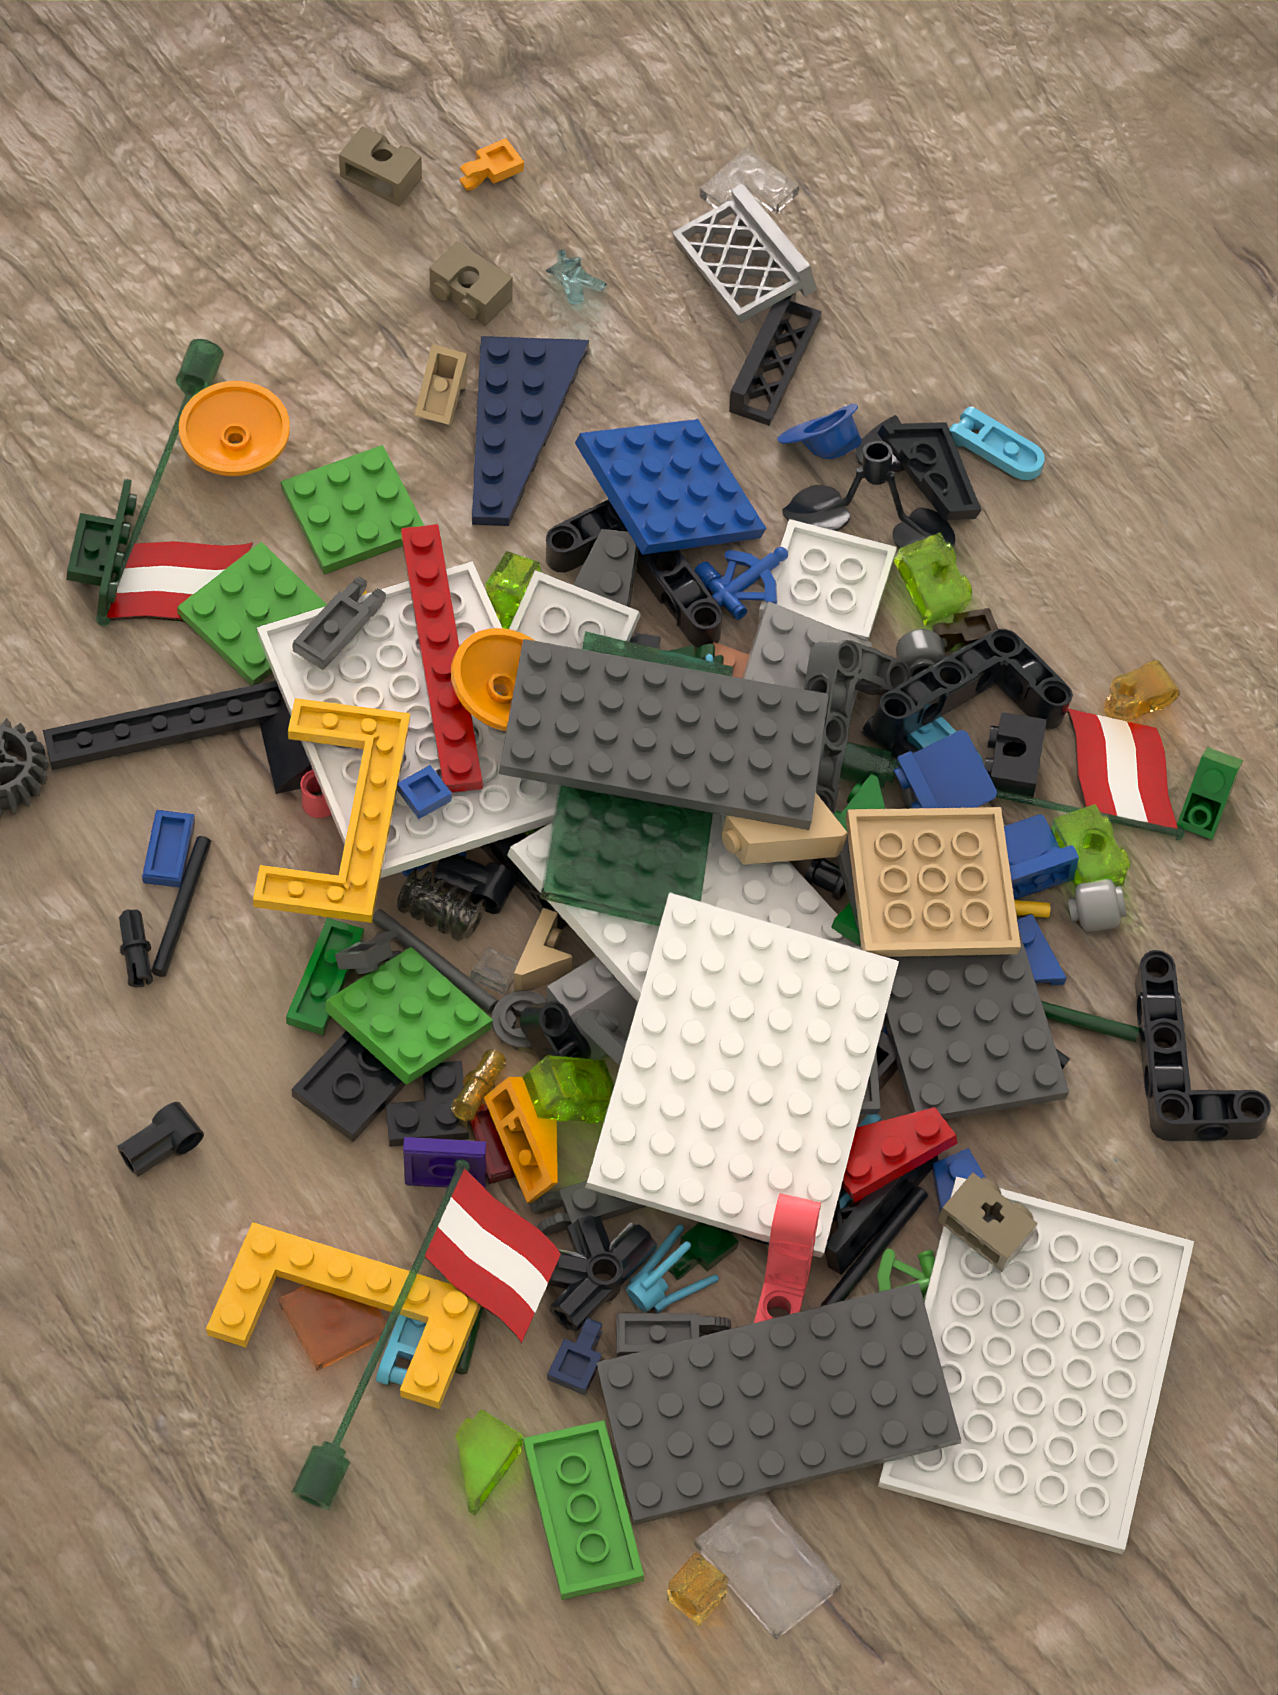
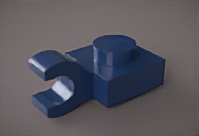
M587 1318L576 1343L564 1338L549 1369L547 1380L586 1395L598 1369L596 1362L602 1361V1354L593 1351L603 1333L601 1331L602 1323Z

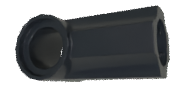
M458 854L440 859L433 876L435 884L469 897L470 901L477 908L490 914H499L518 880L516 874L502 864L490 862L485 866Z
M176 1101L159 1110L149 1126L118 1145V1152L129 1170L139 1177L173 1153L180 1156L194 1149L203 1139L204 1132L183 1105Z

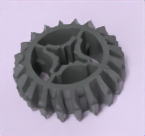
M7 718L0 725V818L3 810L10 809L16 815L18 804L21 803L30 807V796L40 797V785L46 784V771L48 768L44 746L41 742L37 741V736L34 732L26 733L22 723L12 728L11 722ZM7 751L18 754L26 762L18 761L17 757L8 755Z

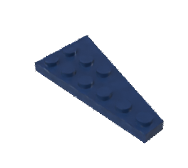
M481 336L472 525H510L525 492V485L531 472H534L538 463V456L543 446L546 445L565 403V397L570 385L575 381L579 365L589 350V340Z

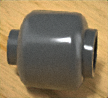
M912 630L904 634L898 640L896 646L897 659L902 660L908 665L911 677L946 658L943 640L937 633L931 630Z

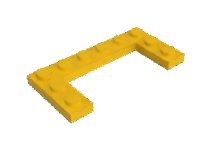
M294 699L288 728L289 739L364 749L339 876L260 865L253 896V907L372 923L396 800L397 783L400 779L410 727V713Z
M252 1222L206 1327L208 1336L246 1348L276 1277L427 1323L401 1385L400 1396L440 1409L480 1310V1305L449 1283Z

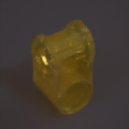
M1159 660L1150 661L1138 669L1113 679L1110 684V695L1104 703V711L1109 718L1130 722L1142 715L1169 706L1178 698L1180 690Z

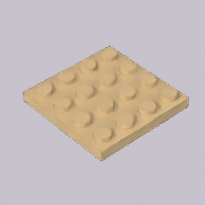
M1001 807L855 809L847 811L845 818L861 948L863 951L883 957L1018 954L1021 944Z

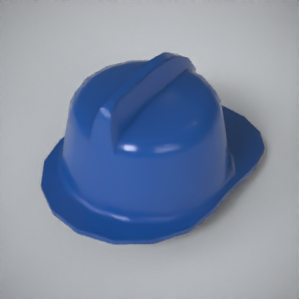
M857 403L850 404L829 415L796 425L782 433L777 438L778 442L788 444L802 441L815 456L823 459L841 457L859 447L862 443L852 415L858 409Z

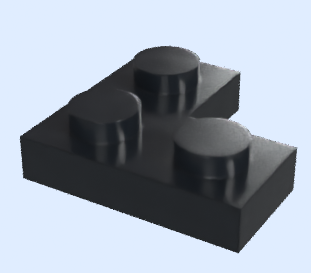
M462 1061L441 1062L423 1074L425 1100L386 1104L389 1147L403 1146L404 1137L449 1140L469 1139Z

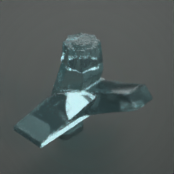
M566 250L557 251V263L545 270L546 273L559 278L567 293L569 304L584 302L582 286L597 291H602L607 286V283L589 275L581 268V257L567 258Z

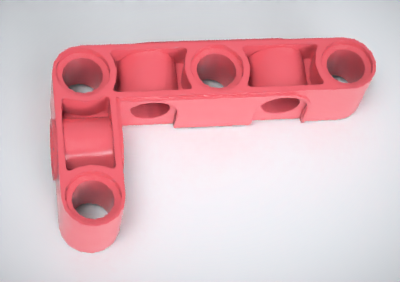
M779 1193L771 1226L765 1279L754 1323L773 1319L768 1311L774 1307H781L788 1314L801 1311L812 1264L821 1202Z

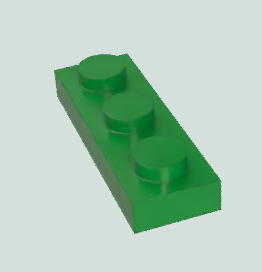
M330 918L326 919L286 1015V1024L320 1035L325 1034L331 1016L324 1010L326 1000L343 990L351 970L338 969L335 954L357 942L363 941L365 936L363 928Z

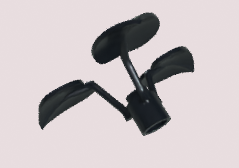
M896 415L877 425L862 438V443L856 448V459L862 467L856 469V476L844 499L841 500L840 493L832 487L814 485L797 493L791 502L782 509L783 516L788 521L791 519L838 531L849 523L850 514L845 506L851 503L862 478H865L873 485H881L887 481L898 518L902 521L893 529V541L898 549L911 556L924 557L947 552L955 546V533L948 521L943 520L938 512L927 508H917L909 517L904 513L895 483L894 472H900L905 469L893 455L891 446L883 442L877 434L882 424H901Z

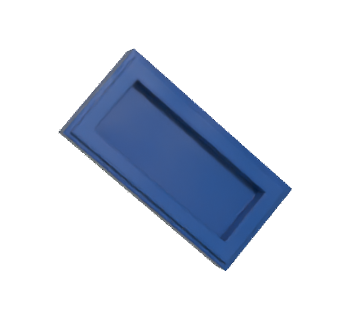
M156 810L142 874L143 883L180 888L195 824L194 814Z

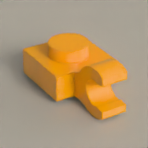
M505 138L477 150L475 161H470L460 166V170L465 176L460 178L459 182L466 191L477 188L487 177L495 184L523 172L524 161Z

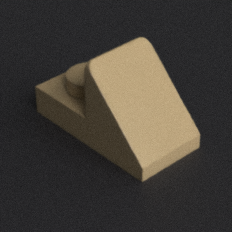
M432 344L415 416L452 425L460 390L466 389L468 353Z
M545 908L542 909L515 969L514 991L532 990L556 981L572 971V955L556 950L562 934V930L557 928V912Z

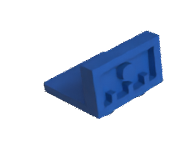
M1039 814L1004 826L1014 900L1074 880L1079 856L1073 845L1060 848L1044 815Z

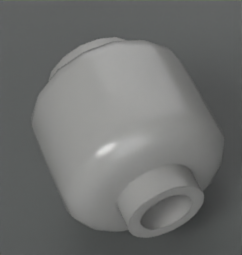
M1110 879L1080 883L1076 886L1075 898L1068 899L1072 922L1080 921L1082 929L1087 933L1115 929L1119 927L1121 917L1127 916L1122 887H1115L1114 882Z

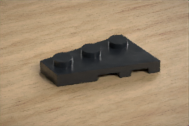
M947 423L882 424L877 434L883 442L891 446L893 455L943 520L976 519L981 512V507Z

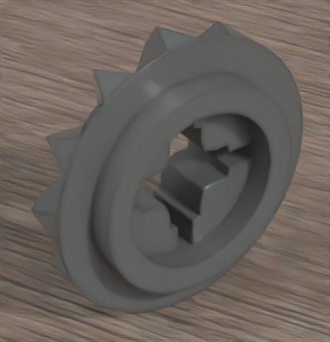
M515 991L501 998L495 1005L492 1013L493 1031L498 1035L500 1042L512 1045L515 1050L520 1047H528L533 1050L521 1027L514 1029L516 1027V1017H520L522 1011L527 1006L548 1001L540 994L532 991ZM543 1013L542 1022L547 1027V1018Z

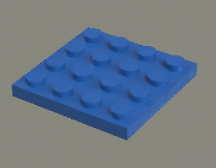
M699 419L580 433L575 441L577 448L642 555L758 539L762 537L767 529Z

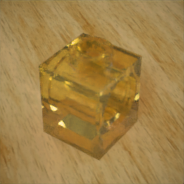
M695 1552L668 1582L667 1600L700 1626L726 1596L729 1578L699 1553Z

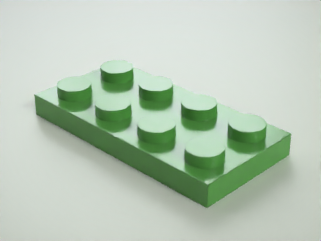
M605 1420L523 1438V1447L561 1600L644 1582V1573Z

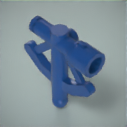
M778 547L773 554L769 553L759 560L750 553L728 550L724 555L728 562V567L723 577L709 562H702L694 569L708 592L713 594L712 597L719 607L724 606L736 620H740L745 617L748 610L739 600L766 601V603L769 601L777 604V583L770 571L780 565L779 562H783L788 558V551L784 547ZM737 565L749 568L732 580ZM760 578L765 585V592H743Z

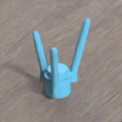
M681 1224L676 1226L640 1272L629 1280L630 1284L625 1287L630 1299L644 1313H647L652 1308L657 1313H660L668 1305L698 1292L719 1280L718 1275L714 1274L665 1296L664 1292L669 1287L662 1276L690 1249L691 1243L688 1241L684 1242L656 1270L653 1269L683 1232L684 1226Z

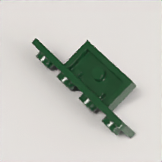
M124 479L116 519L80 513L66 580L100 586L97 615L105 616L107 603L114 604L116 599L118 581L112 580L114 573L121 574L125 552L119 551L120 544H128L131 523L126 522V517L134 516L137 502V494H131L132 480Z

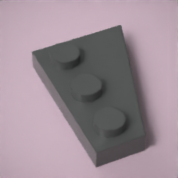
M602 529L573 585L630 607L639 548L629 532Z

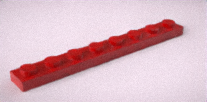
M439 525L401 528V540L441 780L451 793L483 789L471 713L460 702L451 680V664L459 648V641Z

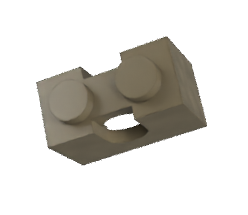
M362 126L339 154L340 177L400 206L422 179V157L411 148L402 146L396 148L390 145L389 140L383 134L373 132Z
M457 241L429 268L430 290L442 301L450 302L453 300L459 304L460 311L467 318L475 319L484 326L513 299V277Z

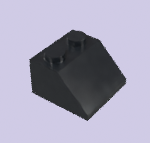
M287 706L260 726L275 794L301 789L300 782L302 777L307 772L313 770L302 742L288 738L291 715Z

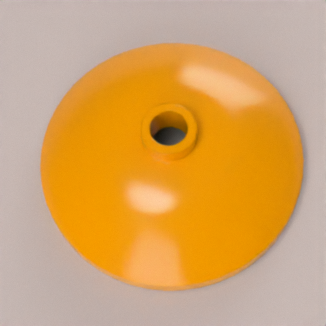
M244 381L221 382L201 390L186 404L179 420L180 441L187 456L199 467L214 474L224 476L248 475L266 468L282 454L290 435L289 416L281 400L268 389ZM234 441H239V442H240V443H237V444H232V442H234Z
M491 628L478 631L463 641L452 660L451 680L460 702L475 718L490 727L506 731L523 639L535 640L514 630Z

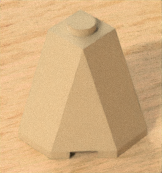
M815 792L812 822L809 830L726 815L721 837L725 848L731 854H735L743 865L836 857L843 850L848 832Z

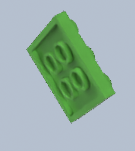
M383 445L281 481V490L324 575L401 547V528L425 526Z
M260 542L177 607V613L252 686L259 684L273 673L259 641L257 627L319 609L327 604L266 545Z
M412 947L327 999L324 1008L334 1020L406 1085L490 1031L493 1022L491 1017Z

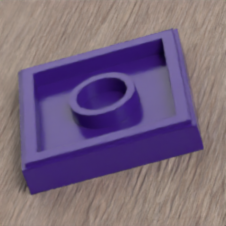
M404 1137V1179L407 1186L455 1188L465 1168L484 1188L486 1187V1142Z

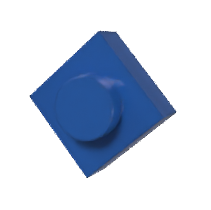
M431 765L397 783L398 793L418 819L452 801L451 791Z

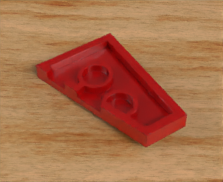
M935 1107L856 1127L842 1187L853 1202L856 1203L865 1196L958 1144L957 1136Z

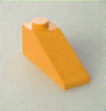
M508 1077L484 1096V1099L527 1203H533L558 1183L557 1111L542 1077Z

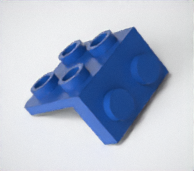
M959 730L913 754L909 751L897 757L896 764L898 768L894 769L893 772L902 790L904 791L909 788L915 800L914 803L910 804L912 809L978 808L995 799L997 795V790L968 733L964 730Z

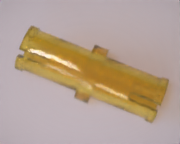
M486 1050L475 1070L469 1071L463 1080L464 1087L451 1104L453 1106L451 1110L458 1118L472 1120L483 1102L484 1096L495 1088V1081L507 1065L505 1064L506 1058L499 1051Z

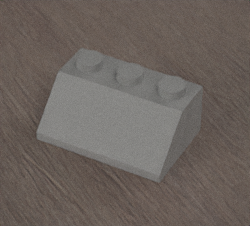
M597 956L547 986V1001L562 1003L568 1009L569 1015L580 1033L589 1043L591 1057L587 1060L592 1066L609 1055L576 1023V1019L584 1010H606L619 1021L620 1026L618 1029L628 1038L638 1002Z

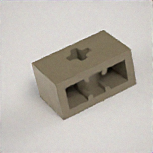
M973 1172L943 1206L938 1218L939 1223L1001 1272L1030 1240L1038 1224L1033 1220L1032 1213L1026 1207L1019 1203L1013 1204L1001 1195V1190L993 1181L986 1177L980 1178ZM992 1215L997 1220L993 1219L988 1223L983 1218L987 1219Z

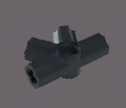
M588 1215L581 1217L567 1226V1234L574 1252L558 1249L561 1255L548 1283L549 1286L565 1289L550 1305V1312L564 1328L577 1332L584 1325L586 1319L590 1318L605 1302L617 1297L621 1285L657 1249V1243L652 1238L650 1232L640 1224L630 1223L611 1243L600 1216ZM600 1273H606L610 1275L612 1279L608 1281H602L597 1279L595 1275Z

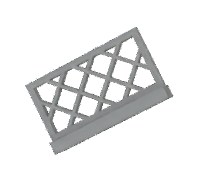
M743 183L731 189L733 199L672 232L674 240L740 323L799 290L805 297L817 290L809 263ZM732 213L736 217L733 226L718 225L719 220ZM695 233L705 234L702 243L688 242L686 238ZM714 234L729 235L726 244H713L711 241ZM737 237H752L753 239L750 246L735 245ZM707 253L722 254L719 263H707L704 260ZM730 255L746 256L743 265L727 264ZM754 257L769 258L767 267L751 266ZM723 274L739 275L736 284L721 283ZM747 276L763 277L760 286L744 285ZM771 278H782L788 281L778 288L768 287ZM740 295L756 296L753 302L742 308L737 304Z

